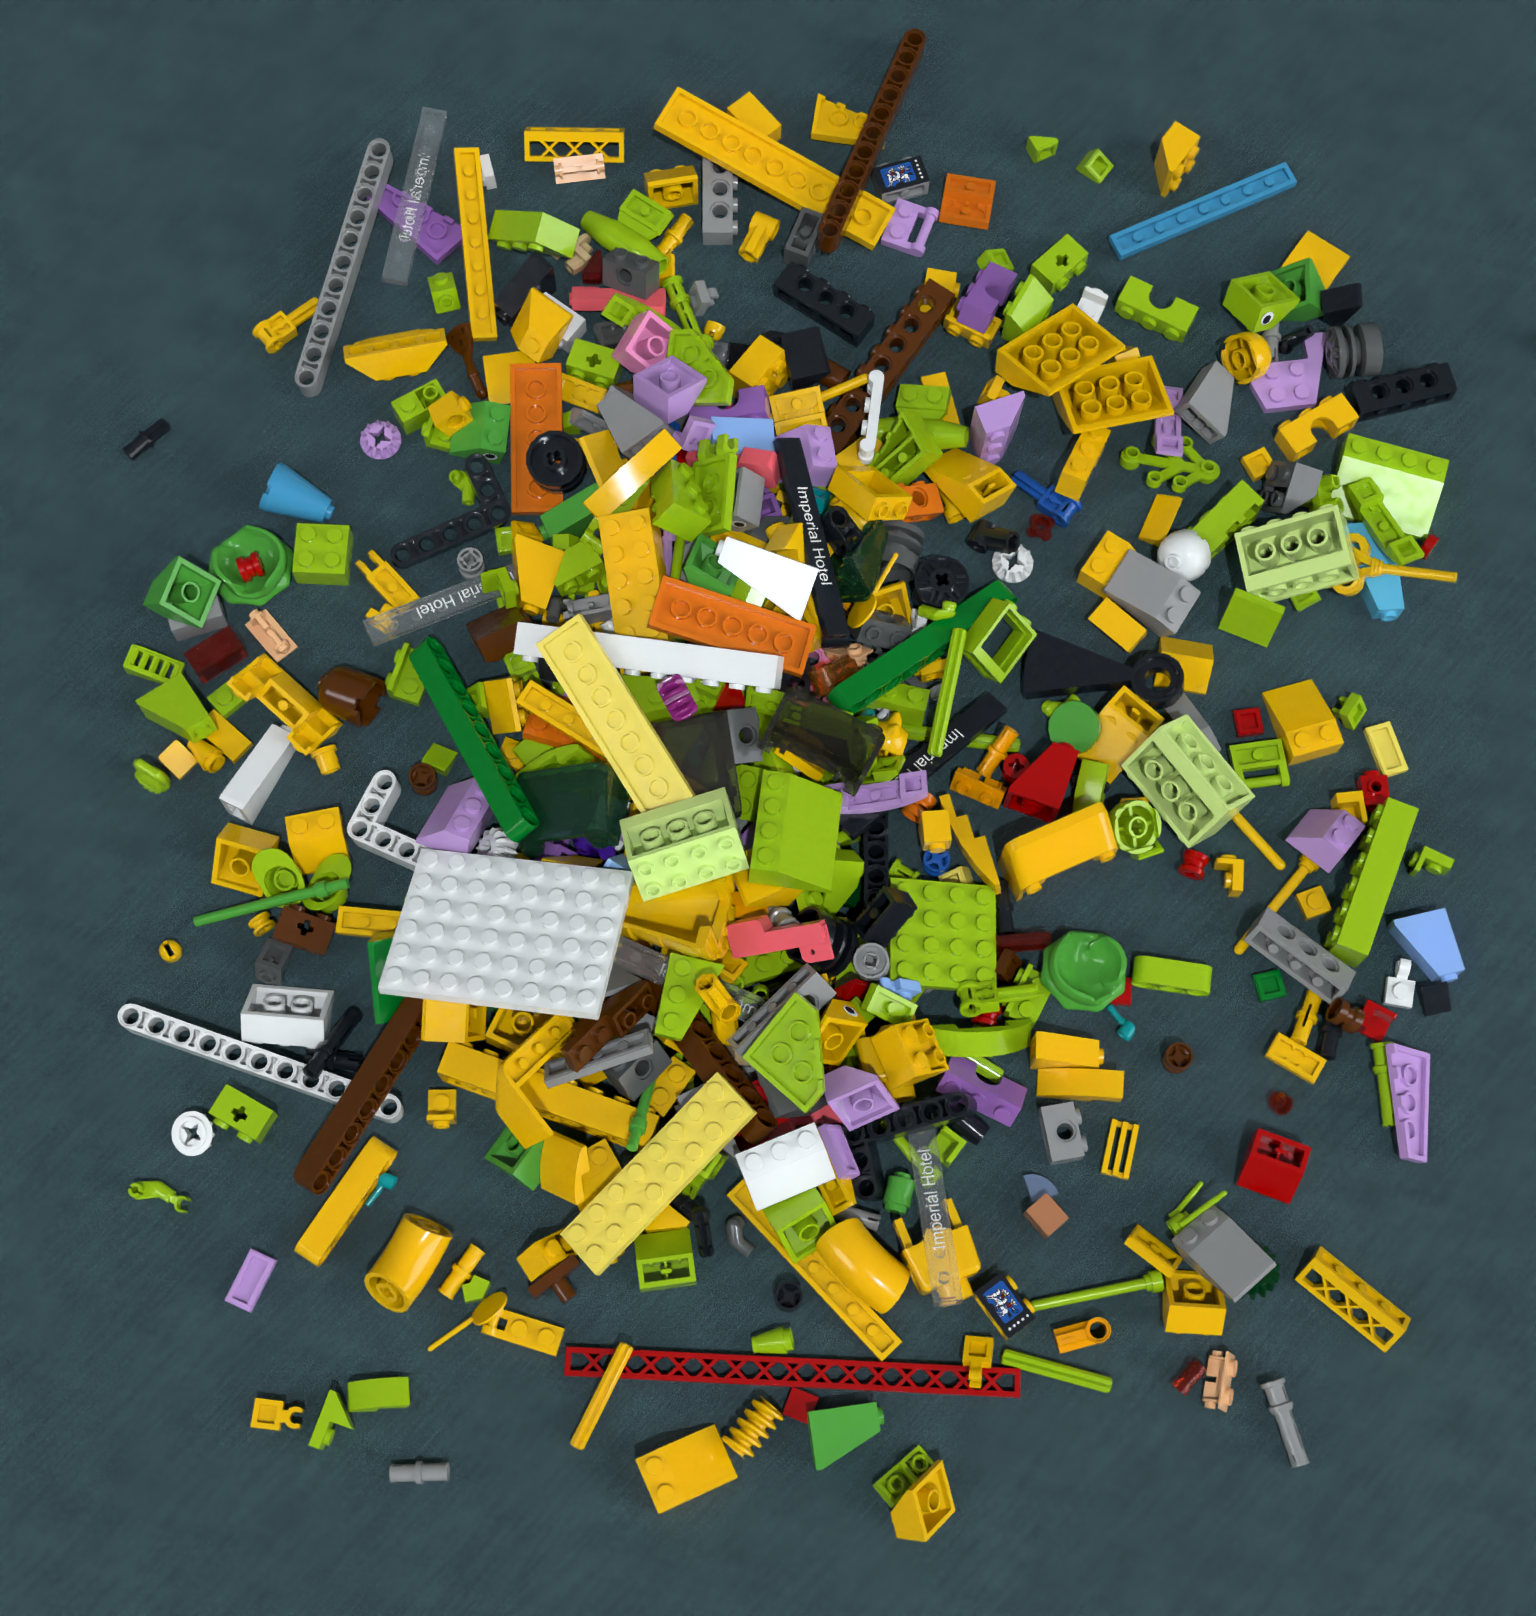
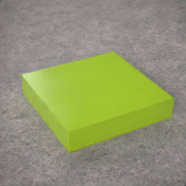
M1236 588L1218 629L1267 648L1286 607Z

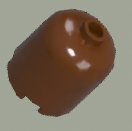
M344 665L335 666L321 676L317 685L319 689L318 700L322 708L361 728V725L368 727L375 720L381 709L377 707L380 696L385 697L386 685L383 680Z

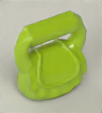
M141 758L133 761L132 764L137 770L134 774L135 779L138 780L139 784L143 785L144 789L160 794L170 788V778L164 771L145 762Z

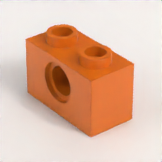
M918 481L910 486H905V483L897 484L913 496L904 520L900 521L908 523L930 521L945 512L936 483L925 484V481Z

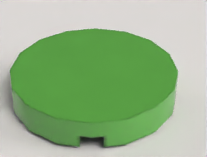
M1070 701L1061 704L1054 710L1049 719L1048 731L1052 742L1069 743L1074 746V749L1079 750V754L1089 751L1095 742L1098 741L1102 725L1098 713L1090 705L1084 702Z

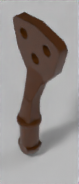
M463 322L453 327L446 336V341L456 353L462 356L466 366L467 378L471 381L476 392L475 395L479 399H485L487 389L484 388L479 377L480 374L477 372L472 359L473 335L468 322Z

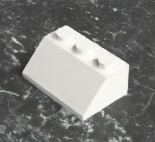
M253 984L241 1011V1041L254 1044L267 1043L279 1044L280 1046H303L315 1049L325 1041L330 1033L334 990Z
M814 1122L735 1155L757 1211L836 1179Z

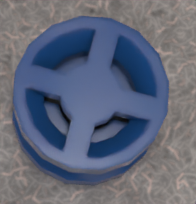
M927 850L922 860L924 872L931 877H938L946 873L950 864V855L947 850L942 853H930V850Z

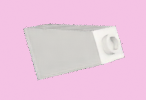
M729 536L726 537L725 541H719L715 555L719 556V564L792 617L801 621L819 568Z
M272 724L221 793L219 799L229 814L251 825L254 823L296 751L292 743L286 738L292 731L290 727L286 725L278 727Z

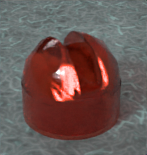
M1277 1091L1269 1097V1106L1277 1115L1283 1116L1291 1111L1293 1099L1288 1094Z

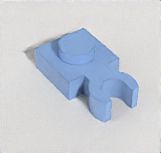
M881 977L879 979L880 984H877L908 1001H911L912 997L922 992L919 981L898 978L895 981H891L890 978Z

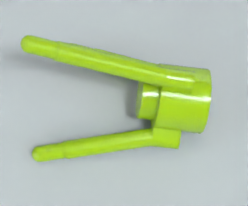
M1199 1181L1177 1208L1168 1214L1170 1219L1166 1221V1224L1173 1235H1178L1196 1217L1226 1196L1227 1191H1221L1190 1215L1187 1211L1181 1213L1203 1186V1181Z

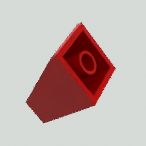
M1053 742L1010 785L1002 807L1048 823L1054 822L1065 795L1079 750L1074 749L1073 745L1066 742Z

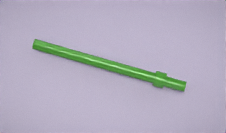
M347 877L331 882L324 880L314 883V886L194 916L193 922L196 927L316 896L319 899L330 896L332 892L350 888V883Z
M657 1037L656 1040L665 1051L666 1045ZM657 1078L641 1094L636 1114L631 1118L628 1128L630 1135L626 1146L629 1151H637L640 1138L645 1134L647 1127L646 1116Z

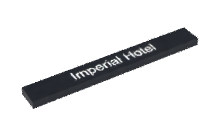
M777 438L773 443L778 455V463L793 522L803 523L805 564L819 568L811 593L823 639L846 638L850 635L801 440L800 438Z
M987 692L948 725L941 757L928 755V741L905 760L899 774L926 770L928 779L1007 713V708L991 693ZM899 774L892 780H899ZM890 810L863 814H840L839 828L854 841Z

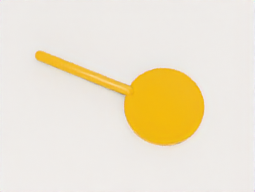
M894 553L871 594L860 598L852 607L847 618L849 627L854 629L862 626L873 614L877 606L876 594L895 563L898 553Z
M496 1292L485 1298L476 1307L471 1317L428 1346L427 1350L429 1352L433 1351L472 1322L474 1325L480 1326L494 1319L505 1307L507 1295L504 1292Z

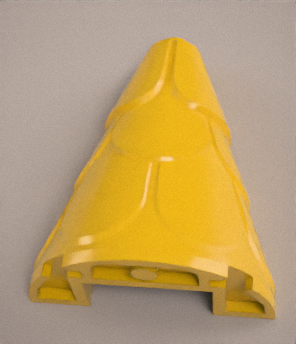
M733 874L643 902L636 881H634L620 935L635 941L641 939L661 948H668L693 957H701L707 960L721 959L729 948L727 926L735 922L736 906H732L733 898L730 893L735 892Z

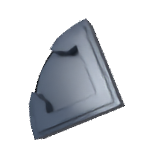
M1036 1174L1023 1175L1031 1203L1036 1202L1046 1193L1050 1197L1059 1194L1053 1183L1045 1177Z

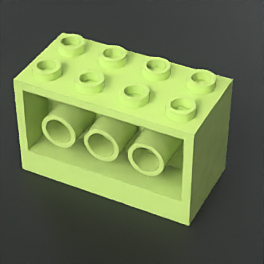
M1323 505L1317 511L1310 513L1298 512L1292 515V518L1285 520L1273 519L1268 521L1266 525L1260 527L1248 526L1241 529V532L1234 534L1246 591L1269 601L1276 602L1360 579L1347 520L1338 505Z
M1188 714L1160 726L1121 765L1127 776L1134 781L1143 792L1144 797L1152 803L1160 813L1161 818L1170 825L1179 840L1188 849L1216 834L1256 797Z
M725 787L619 820L627 861L643 902L750 868L740 829Z

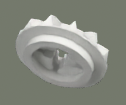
M1020 544L1016 553L1005 554L995 552L992 558V568L1001 580L1017 583L1025 580L1031 574L1034 559H1032L1030 550H1026ZM1017 555V563L1020 565L1015 564L1008 570L1009 561L1006 559H1012V557Z
M188 1111L181 1114L175 1120L171 1131L175 1147L178 1151L188 1156L203 1154L207 1148L212 1146L211 1141L215 1136L212 1130L213 1123L208 1120L206 1114L197 1111ZM197 1127L198 1129L196 1133L199 1135L201 1139H191L190 1137L192 1133L189 1131L188 1128L192 1129Z

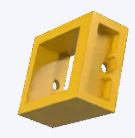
M836 466L827 489L867 521L904 520L913 496L874 466Z

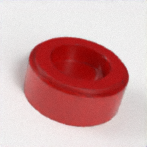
M1430 534L1421 546L1425 554L1422 558L1423 560H1426L1440 539L1433 534Z

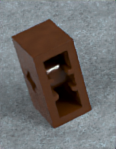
M290 904L289 907L283 906L271 939L324 957L336 924L331 922L332 918L320 913H316L315 916L305 913V908L296 904ZM304 922L308 923V929L312 930V933L307 932L305 936L301 935V929L297 928V925L302 926Z

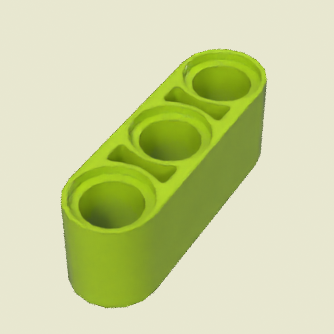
M1135 956L1131 984L1146 989L1193 996H1209L1212 967L1165 958Z

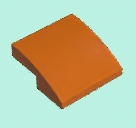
M947 173L939 222L988 230L996 181Z

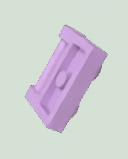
M898 198L894 206L896 210L885 228L880 244L916 257H922L926 249L924 245L933 223L938 220L940 212L934 207L926 208ZM918 217L922 218L924 221L916 241L913 243L908 242Z

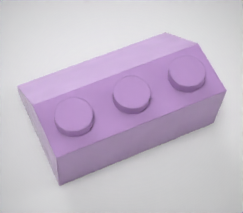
M1024 391L974 407L969 430V445L974 456L992 464L998 463L1003 458L1018 426L1025 399Z
M475 778L447 787L416 838V843L434 850L471 854L494 814Z

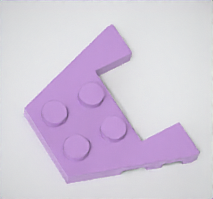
M1325 332L1314 333L1312 337L1302 342L1305 359L1273 362L1264 376L1249 383V388L1264 414L1315 407L1326 339Z

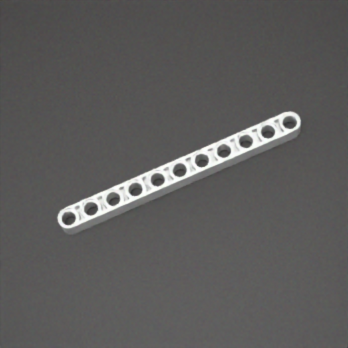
M126 1004L118 1011L119 1023L131 1033L335 1105L341 1096H332V1089L336 1085L341 1084L345 1086L346 1090L352 1081L323 1070L319 1076L318 1084L315 1087L309 1088L306 1087L308 1077L303 1073V1068L306 1066L304 1063L136 1004ZM138 1013V1020L134 1024H128L127 1019L129 1015ZM157 1022H164L163 1030L159 1033H153V1026ZM190 1031L188 1040L185 1042L178 1041V1036L181 1032ZM213 1039L216 1041L214 1049L204 1051V1044L208 1040ZM236 1048L241 1049V1056L237 1060L229 1059L232 1050ZM259 1058H267V1065L263 1069H255V1062ZM293 1067V1073L289 1078H281L280 1074L283 1068ZM388 1093L373 1118L387 1123H396L403 1117L404 1107L396 1096ZM396 1103L397 1110L392 1115H385L383 1113L386 1104Z

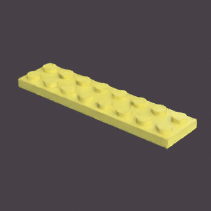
M577 614L536 644L640 813L696 796L582 614Z
M716 1072L560 1235L595 1275L600 1276L757 1112L721 1073Z

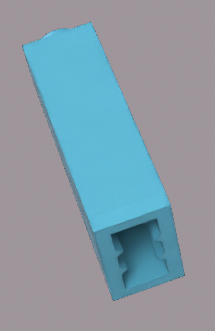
M1347 523L1349 533H1359L1368 540L1371 546L1370 557H1375L1383 561L1384 564L1398 565L1380 549L1363 523ZM1358 543L1352 544V546L1360 550V545ZM1362 564L1358 567L1361 569L1369 566ZM1382 574L1374 578H1365L1364 586L1360 593L1372 619H1381L1382 621L1397 619L1405 609L1400 576Z

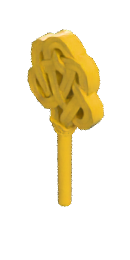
M1350 533L1352 544L1358 543L1360 545V550L1353 546L1357 567L1362 564L1369 567L1361 569L1358 567L1360 579L1328 588H1333L1340 595L1350 597L1357 595L1363 589L1365 578L1369 577L1374 578L1382 574L1456 583L1457 572L1384 564L1383 561L1370 557L1371 546L1365 537L1359 533ZM1352 583L1350 586H1343L1345 584Z

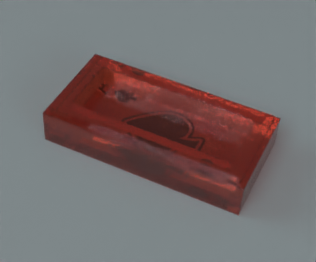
M1050 931L995 937L996 952L1001 953L1004 948L1014 952L1044 950L1051 942Z

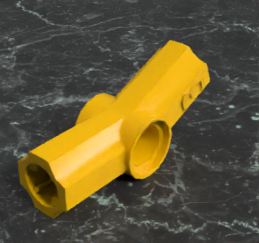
M702 974L696 979L694 989L705 1002L706 1007L711 1011L713 1032L722 1044L729 1046L730 1044L727 1040L739 1029L738 1017L741 1013V1007L731 997L715 974Z

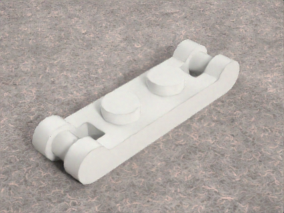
M879 370L871 371L868 377L867 392L871 397H866L864 413H869L868 420H863L861 435L866 436V438L861 440L858 452V460L862 464L871 463L874 457L884 383V374Z

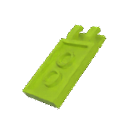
M726 433L718 435L717 443L710 444L709 439L700 440L697 452L698 461L693 462L692 467L693 477L701 489L700 494L708 506L707 511L712 520L701 532L706 537L730 532L732 526L738 439L735 437L729 439V435Z

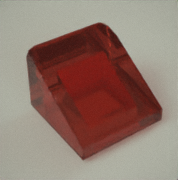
M596 250L583 269V284L601 285L603 283L602 251Z

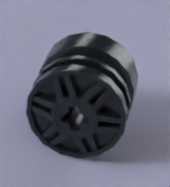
M934 556L926 559L918 567L912 587V604L914 608L919 609L924 604L942 609V602L944 600L955 602L957 606L966 601L969 590V575L966 568L958 560L949 556Z
M806 907L795 918L799 923L825 919L835 957L831 960L808 964L816 971L824 974L827 973L830 977L839 975L847 968L854 957L858 944V933L853 924L816 907ZM799 947L786 950L790 959L803 965L807 963L802 959Z

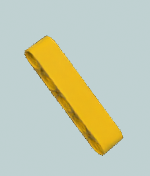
M373 1136L302 1235L294 1252L319 1267L377 1186L379 1177L386 1173L398 1151Z

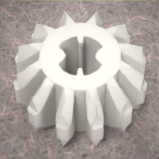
M492 827L490 831H484L483 838H479V845L475 849L478 855L515 858L518 854L516 848L519 843L510 840L503 829Z

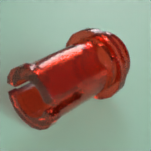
M1193 1359L1192 1362L1188 1361L1186 1369L1171 1383L1184 1396L1187 1395L1200 1378L1204 1379L1206 1377L1204 1373L1207 1369L1196 1359Z

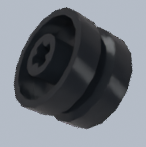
M547 431L538 435L530 443L526 452V465L535 483L548 493L566 494L575 490L583 482L587 473V460L579 443L570 434L563 431Z

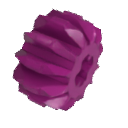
M680 675L668 676L657 684V690L673 720L677 722L683 719L686 720L697 712L698 707Z

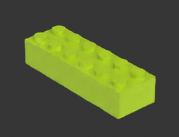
M1390 797L1383 804L1378 803L1375 811H1371L1366 826L1370 828L1367 834L1363 835L1360 840L1358 850L1361 853L1358 859H1354L1349 874L1353 876L1350 882L1345 884L1341 894V898L1344 901L1341 907L1336 909L1332 922L1336 923L1332 932L1329 931L1324 942V947H1327L1328 952L1346 965L1354 968L1369 955L1419 808Z

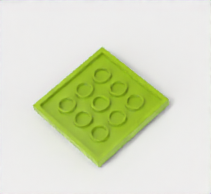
M891 877L889 879V887L908 892L918 908L913 916L900 928L897 935L888 943V956L890 959L888 978L891 981H895L898 978L919 981L923 989L956 991L958 985L964 981L981 982L995 980L997 987V973H995L996 894L990 886Z

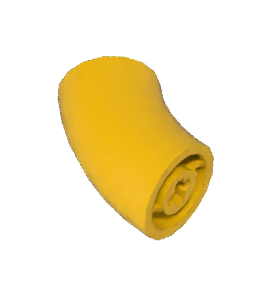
M405 1213L388 1245L365 1276V1286L370 1295L386 1309L400 1313L407 1311L437 1268L453 1237L452 1233L444 1226L428 1218Z
M851 1218L836 1224L826 1231L816 1243V1250L833 1273L856 1296L880 1314L889 1311L904 1292L909 1281L910 1269L885 1250L870 1234L860 1219Z

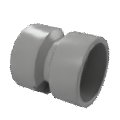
M867 943L856 950L853 964L857 975L862 980L876 983L880 981L881 977L887 976L890 970V959L887 951L881 945Z

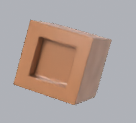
M1047 1193L1023 1213L1025 1218L1044 1239H1047L1069 1219Z

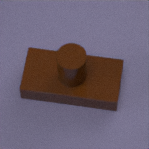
M572 1254L527 1289L535 1300L552 1289L560 1301L565 1304L577 1295L566 1277L580 1268L581 1265L574 1254Z

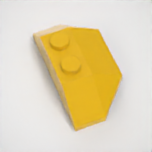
M432 328L416 329L377 336L355 342L353 345L343 346L344 360L347 365L375 381H389L395 377L416 376L422 372H427L447 346L444 328L436 330Z

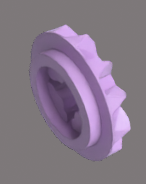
M377 419L375 423H367L364 431H361L360 445L364 453L369 457L386 459L393 456L399 450L401 434L397 426H394L389 421L383 422ZM384 432L386 441H381L376 446L377 442L374 437H379Z

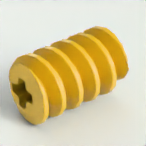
M761 1397L762 1402L752 1400L751 1403L755 1411L747 1408L744 1410L747 1420L738 1417L736 1421L740 1429L732 1426L729 1428L733 1438L727 1436L721 1438L724 1443L743 1459L744 1455L754 1457L755 1454L751 1446L762 1447L758 1439L759 1436L765 1439L770 1437L766 1431L767 1427L776 1430L774 1418L781 1421L784 1420L783 1415L763 1397Z

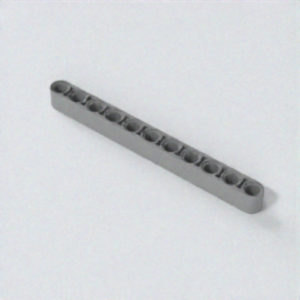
M381 138L372 140L367 147L295 372L296 384L300 392L306 397L317 396L322 390L378 213V207L394 160L389 143ZM378 153H385L383 156H376ZM372 175H378L374 179H369ZM365 197H371L368 201H362ZM357 220H364L360 224H354ZM351 242H357V244L352 247L347 246ZM345 264L350 265L347 269H340ZM342 287L341 291L332 292L335 288ZM329 310H336L332 315H325ZM321 333H328L325 338H318ZM314 356H321L318 361H310ZM307 379H314L311 384H303Z

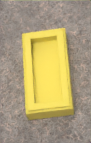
M1390 721L1367 727L1363 730L1380 775L1391 777L1408 771V766Z

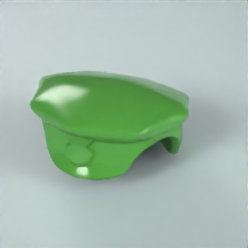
M244 525L237 533L228 537L211 551L208 573L222 581L217 592L228 603L263 606L289 586L294 553L290 547L272 532L260 527ZM257 551L264 565L266 575L263 577L255 576L251 581L245 583L238 570L236 558L240 556L245 558L251 552Z
M1069 931L1044 949L1040 978L1041 984L1058 1000L1064 1009L1100 1012L1110 1002L1124 993L1128 958L1122 946L1115 939L1103 933Z

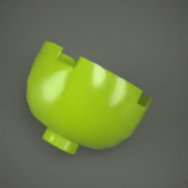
M1125 800L1117 804L1109 813L1118 849L1126 853L1142 854L1153 848L1154 845L1152 844L1156 838L1160 837L1162 822L1159 812L1146 801Z

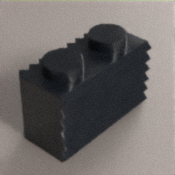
M882 886V890H879L876 898L869 902L866 910H863V913L853 922V927L862 941L877 943L885 948L890 940L897 935L905 922L913 916L918 907L908 892Z

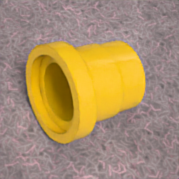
M335 744L324 746L310 753L312 759L316 760L322 775H328L341 769L336 755L337 747Z

